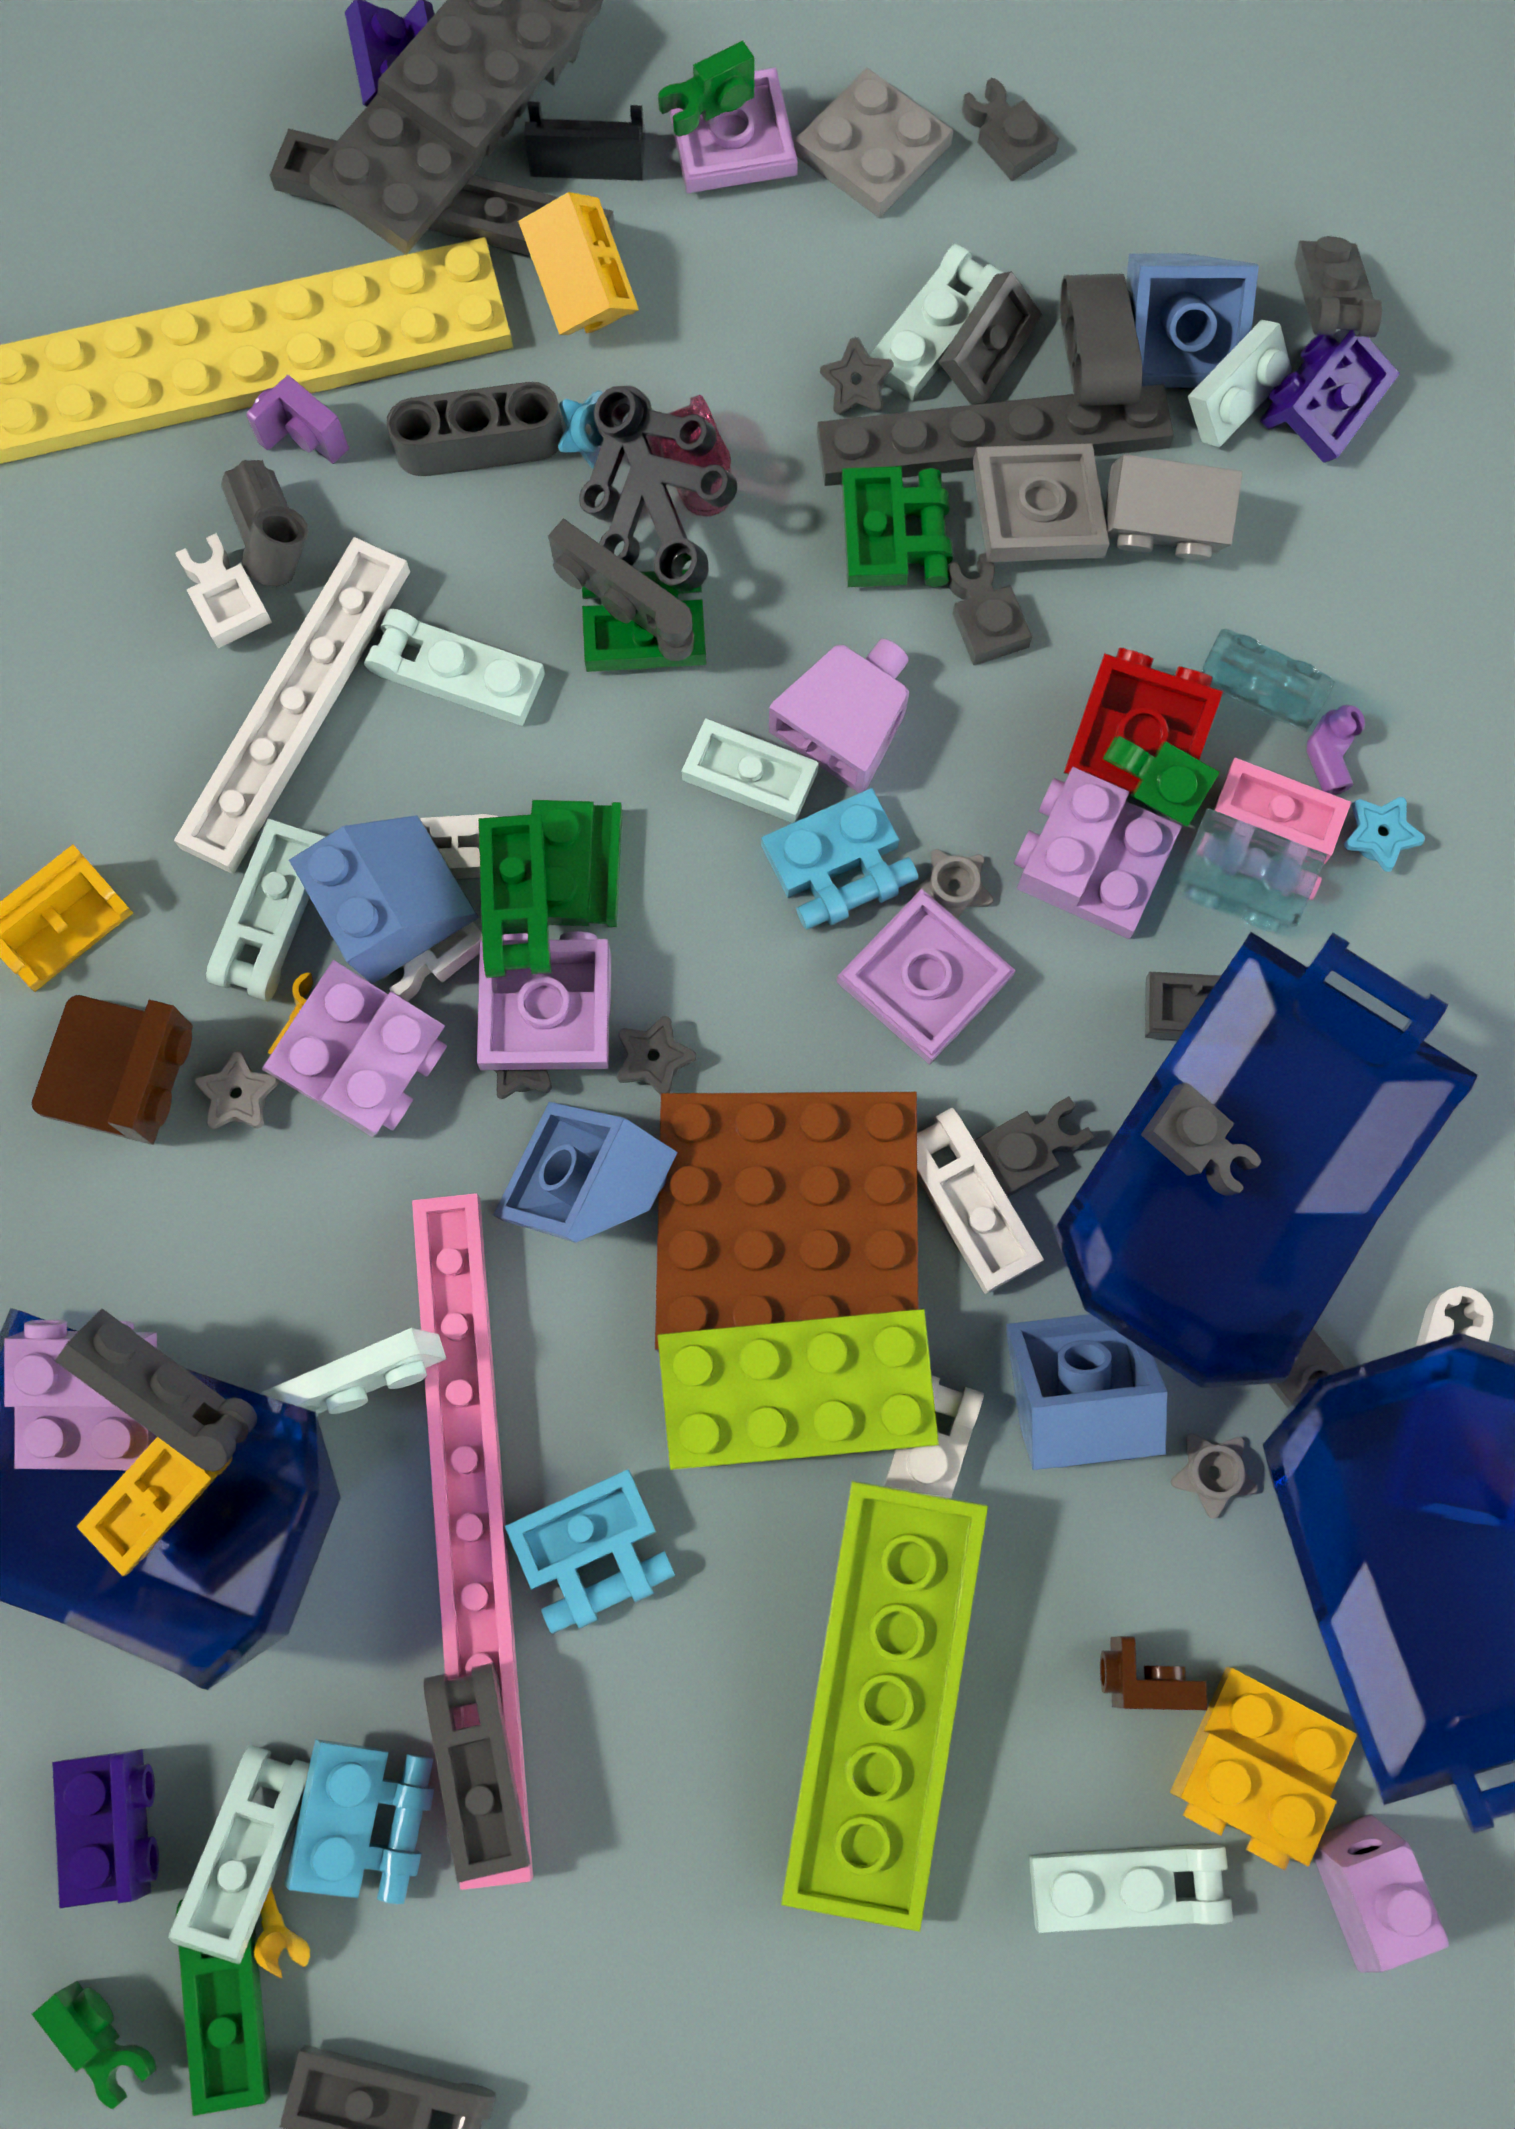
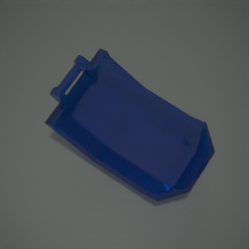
M1333 931L1307 967L1253 932L1249 933L1053 1229L1084 1310L1200 1388L1283 1383L1288 1378L1306 1339L1377 1220L1455 1108L1472 1090L1478 1076L1424 1041L1437 1025L1449 1004L1431 993L1425 998L1347 949L1350 942ZM1331 971H1334L1410 1020L1403 1029H1400L1324 980ZM1188 1082L1234 1123L1225 1138L1232 1145L1244 1144L1251 1147L1260 1157V1165L1249 1170H1243L1234 1161L1231 1162V1175L1244 1186L1241 1193L1225 1196L1216 1192L1208 1182L1205 1168L1199 1174L1187 1176L1141 1135L1175 1085Z
M10 1308L0 1331V1601L65 1624L176 1673L198 1688L209 1690L286 1637L292 1627L341 1498L316 1412L187 1369L193 1376L224 1399L239 1398L248 1402L257 1414V1424L243 1442L236 1444V1450L229 1466L221 1474L217 1475L216 1479L157 1542L151 1552L129 1574L122 1576L76 1526L127 1470L15 1469V1407H4V1339L24 1331L25 1322L45 1319ZM67 1327V1331H76Z
M1456 1333L1309 1380L1266 1439L1263 1449L1271 1481L1316 1623L1383 1805L1451 1785L1464 1818L1474 1834L1494 1828V1819L1515 1813V1781L1481 1791L1474 1776L1515 1763V1350L1462 1333Z

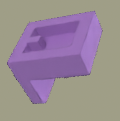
M290 375L283 378L274 388L263 391L255 400L253 407L247 412V418L257 442L266 450H270L287 433L303 450L311 453L316 449L332 464L349 450L339 418Z

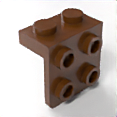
M82 995L71 997L64 1007L32 1099L33 1110L45 1118L154 1145L159 1128L166 1121L171 1108V1092L179 1068L186 1061L191 1048L193 1025L174 1005L150 999L145 1011Z

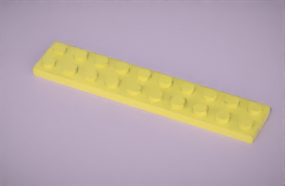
M482 237L0 345V464L253 407L255 400L263 391L274 388L287 375H290L312 394L513 348L511 333L486 238Z

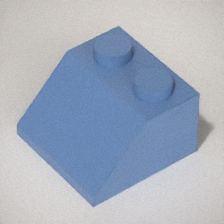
M417 815L342 826L289 859L346 962L371 984L384 978L479 918Z
M1135 1309L1006 1324L1019 1424L1033 1470L1166 1455L1167 1390Z

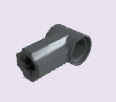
M242 460L235 468L225 471L221 483L222 490L245 545L241 559L242 566L247 575L256 582L274 587L286 585L294 577L308 535V525L299 513L288 507L274 471L267 469L263 460Z

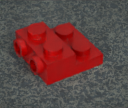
M1119 648L1116 657L1104 653L1063 773L1069 775L1072 767L1125 789L1129 791V795H1132L1140 780L1102 759L1113 739L1121 736L1152 756L1155 755L1161 743L1166 741L1200 760L1223 691L1210 687L1213 679L1212 676L1193 669L1178 666L1175 675L1152 669L1151 666L1154 658L1133 650Z

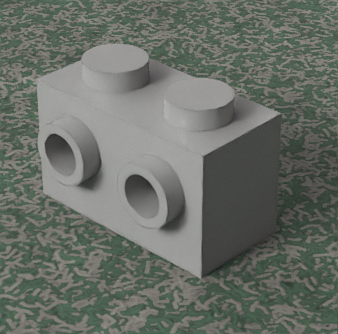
M1123 454L1111 465L1104 511L1108 538L1118 539L1117 548L1126 551L1151 552L1153 551V544L1176 547L1175 556L1180 558L1210 560L1212 552L1217 553L1232 545L1243 471Z

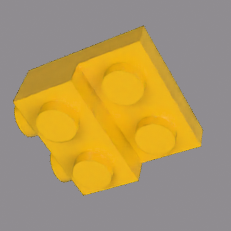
M1226 1667L1169 1793L1188 1803L1183 1813L1184 1817L1222 1836L1227 1824L1251 1836L1246 1850L1286 1871L1290 1859L1309 1867L1337 1802L1330 1796L1357 1734L1238 1670Z

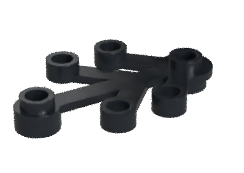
M611 387L602 393L594 408V420L599 433L603 437V442L590 480L580 491V506L585 512L599 520H606L614 515L609 531L602 536L599 544L614 553L616 546L621 541H624V548L618 557L632 566L637 561L640 553L639 542L633 535L645 503L662 543L654 559V570L660 581L677 591H691L701 586L706 580L709 572L708 558L701 547L687 539L666 485L695 492L712 506L723 507L728 505L737 493L736 478L720 465L713 464L703 468L653 455L646 435L676 441L677 445L690 455L702 457L713 449L717 439L716 430L712 424L697 414H690L683 418L652 410L649 398L636 387ZM627 413H629L626 420L623 422L624 417ZM698 428H701V435L699 436V438L694 443L690 444V438L693 432ZM625 453L631 467L620 497L618 490L612 484ZM722 478L720 489L716 493L711 494L712 484L717 479ZM604 492L602 503L595 507L597 496ZM691 560L689 569L682 576L683 567Z

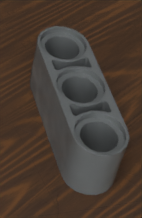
M1124 274L1064 275L1060 294V317L1076 405L1137 404L1142 387V359Z
M522 382L408 398L399 401L391 408L387 415L386 424L399 465L405 472L414 476H431L540 461L550 458L558 452V444L563 435L559 404L555 392L540 382ZM532 419H543L542 422L536 424L526 423ZM474 427H485L478 432H467ZM416 435H426L419 440H409Z

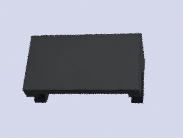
M528 101L530 122H525L524 137L531 177L643 180L645 125L642 105H630L631 122L543 119L541 103Z

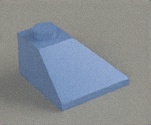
M1188 253L1129 254L1126 284L1141 352L1142 386L1164 384L1165 388H1196L1252 330L1258 264Z
M549 1102L493 1216L508 1223L577 1243L650 1211L658 1193L666 1183L667 1173L677 1152L626 1118Z

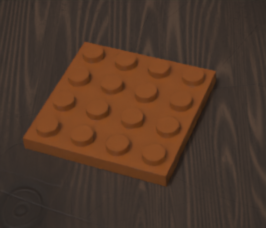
M917 1092L661 1093L660 1141L675 1150L677 1155L667 1173L666 1183L658 1193L655 1350L659 1352L657 1335L662 1333L918 1309Z

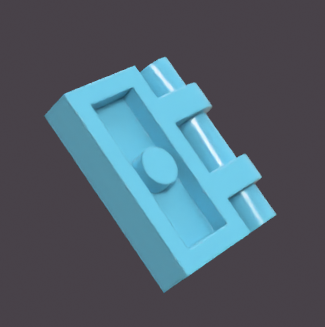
M873 788L761 837V846L787 898L809 888L815 897L814 900L796 907L798 917L806 930L825 921L830 925H834L849 917V910L876 898L881 903L899 895L898 888L918 880L917 870L909 857L889 866L881 858L882 855L898 849L899 838ZM860 866L865 876L840 888H837L831 881V878Z
M629 1469L505 1526L531 1590L557 1579L565 1597L541 1609L551 1634L575 1623L579 1629L598 1620L596 1613L630 1597L635 1602L654 1594L653 1586L676 1576L665 1551L640 1562L634 1549L633 1543L656 1533V1529ZM613 1553L620 1572L585 1588L577 1569Z
M315 1739L285 1876V1887L292 1891L358 1898L364 1869L382 1871L377 1900L392 1904H404L410 1876H417L421 1852L415 1850L423 1811L431 1809L435 1788L428 1786L434 1758L407 1754L401 1781L386 1779L383 1777L389 1752L384 1749ZM378 1803L396 1806L388 1845L370 1843Z

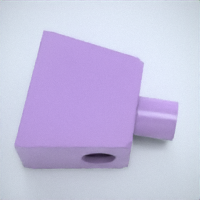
M880 639L865 659L845 645L834 646L770 705L769 733L803 756L818 761L821 768L858 793L866 791L906 712L909 690L905 685L896 680L897 676L909 662L906 653L898 645L887 639Z
M1370 1814L1323 1832L1313 1857L1359 1972H1384L1449 1947L1448 1938L1414 1853L1406 1840ZM1366 1847L1370 1851L1367 1854L1352 1855L1354 1852Z

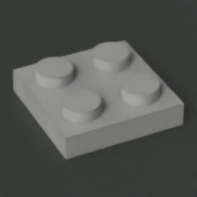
M866 68L794 140V148L799 159L880 218L951 146L953 130L872 70Z
M1092 443L976 447L973 468L987 562L1105 557L1109 547V538Z

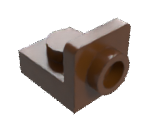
M1111 1637V1651L1101 1652V1689L1103 1693H1112V1707L1122 1709L1207 1710L1206 1681H1187L1185 1666H1144V1680L1137 1679L1135 1637Z

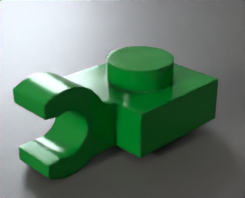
M742 40L693 64V78L681 83L667 85L658 93V104L662 115L676 108L683 109V111L673 115V130L676 136H684L693 132L699 125L700 115H702L705 121H708L724 112L735 111L746 101L754 98L755 57Z
M1118 736V738L1115 737L1102 758L1140 780L1131 797L1184 827L1189 826L1220 773L1166 741L1161 743L1155 755L1152 756L1139 746Z
M78 1981L54 1993L32 2013V2016L74 2071L78 2072L82 2068L85 2070L94 2084L98 2099L110 2109L116 2108L128 2097L116 2079V2072L119 2066L125 2065L132 2068L142 2082L157 2070L153 2056L145 2048L139 2045L121 2046L115 2043L120 2036L111 2025L114 2016L109 2005L99 1993L91 1988L83 1989Z

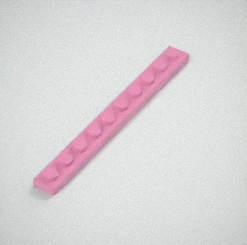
M477 1193L412 1200L421 1330L439 1334L447 1358L425 1368L427 1377L424 1378L445 1674L448 1680L472 1675V1667L488 1663H494L530 1858V1865L528 1867L460 1882V1890L531 1882L533 1879L507 1535L505 1529L506 1522L481 1201ZM476 1703L453 1708L456 1730L480 1724Z

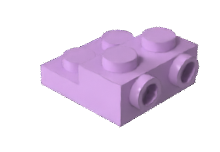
M1072 767L1065 782L1053 778L1038 811L1049 816L1041 835L1029 830L1017 854L1014 865L1024 869L1017 889L1130 939L1182 826L1125 801L1129 791Z
M574 931L560 935V940H549L551 973L532 975L531 968L506 970V977L486 978L483 946L482 940H480L477 1065L480 1070L608 1069L609 1015H611V953L608 939H597L596 935L588 932ZM527 933L504 935V945L528 943Z
M333 960L266 1061L262 1070L373 1137L382 1125L393 1131L404 1116L413 1098L403 1093L416 1071L427 1077L435 1067L447 1047L445 1043L437 1039L445 1025L393 992L385 993Z
M28 1321L24 1323V1331L4 1339V1407H15V1469L128 1470L157 1436L55 1362L66 1343L79 1332L67 1331V1321ZM120 1321L134 1331V1322ZM135 1332L157 1348V1332Z

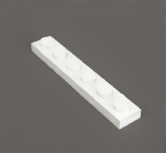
M353 537L175 837L174 841L181 850L231 874H235L382 622L387 610H389L410 574L406 560Z

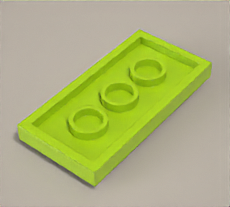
M924 1308L657 1335L670 1470L939 1445Z

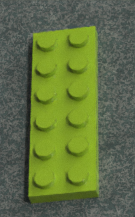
M855 1480L851 1481L781 1905L917 1932L921 1931L988 1510L986 1504Z

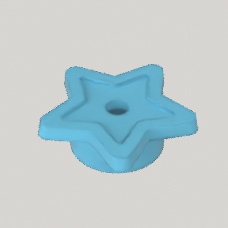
M601 390L593 392L583 404L569 399H564L559 404L566 424V429L558 444L559 450L564 453L580 452L593 469L603 442V437L599 433L594 420V408L597 400L603 393ZM587 423L591 426L592 429L589 435L585 431V426Z
M1398 797L1382 807L1362 799L1352 803L1357 825L1354 832L1344 843V847L1347 850L1358 851L1365 858L1377 861L1384 871L1390 872L1396 863L1400 850L1423 845L1424 835L1406 821L1407 802L1404 797ZM1378 828H1387L1388 835H1380L1378 833Z

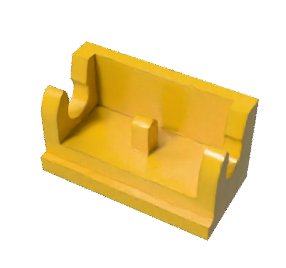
M568 192L518 221L559 335H570L583 328L586 334L639 310L599 197Z
M72 844L0 901V958L15 974L22 978L29 988L36 992L131 916L133 912L83 854Z
M156 1437L76 1527L122 1576H125L151 1552L157 1542L216 1479L217 1475L221 1474L232 1462V1457L220 1470H204L159 1437Z

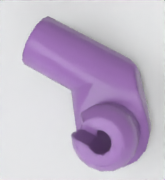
M1345 704L1337 710H1329L1321 717L1307 741V754L1321 789L1332 795L1343 793L1354 785L1343 755L1353 742L1354 736L1359 735L1363 731L1365 719L1362 712L1353 705Z

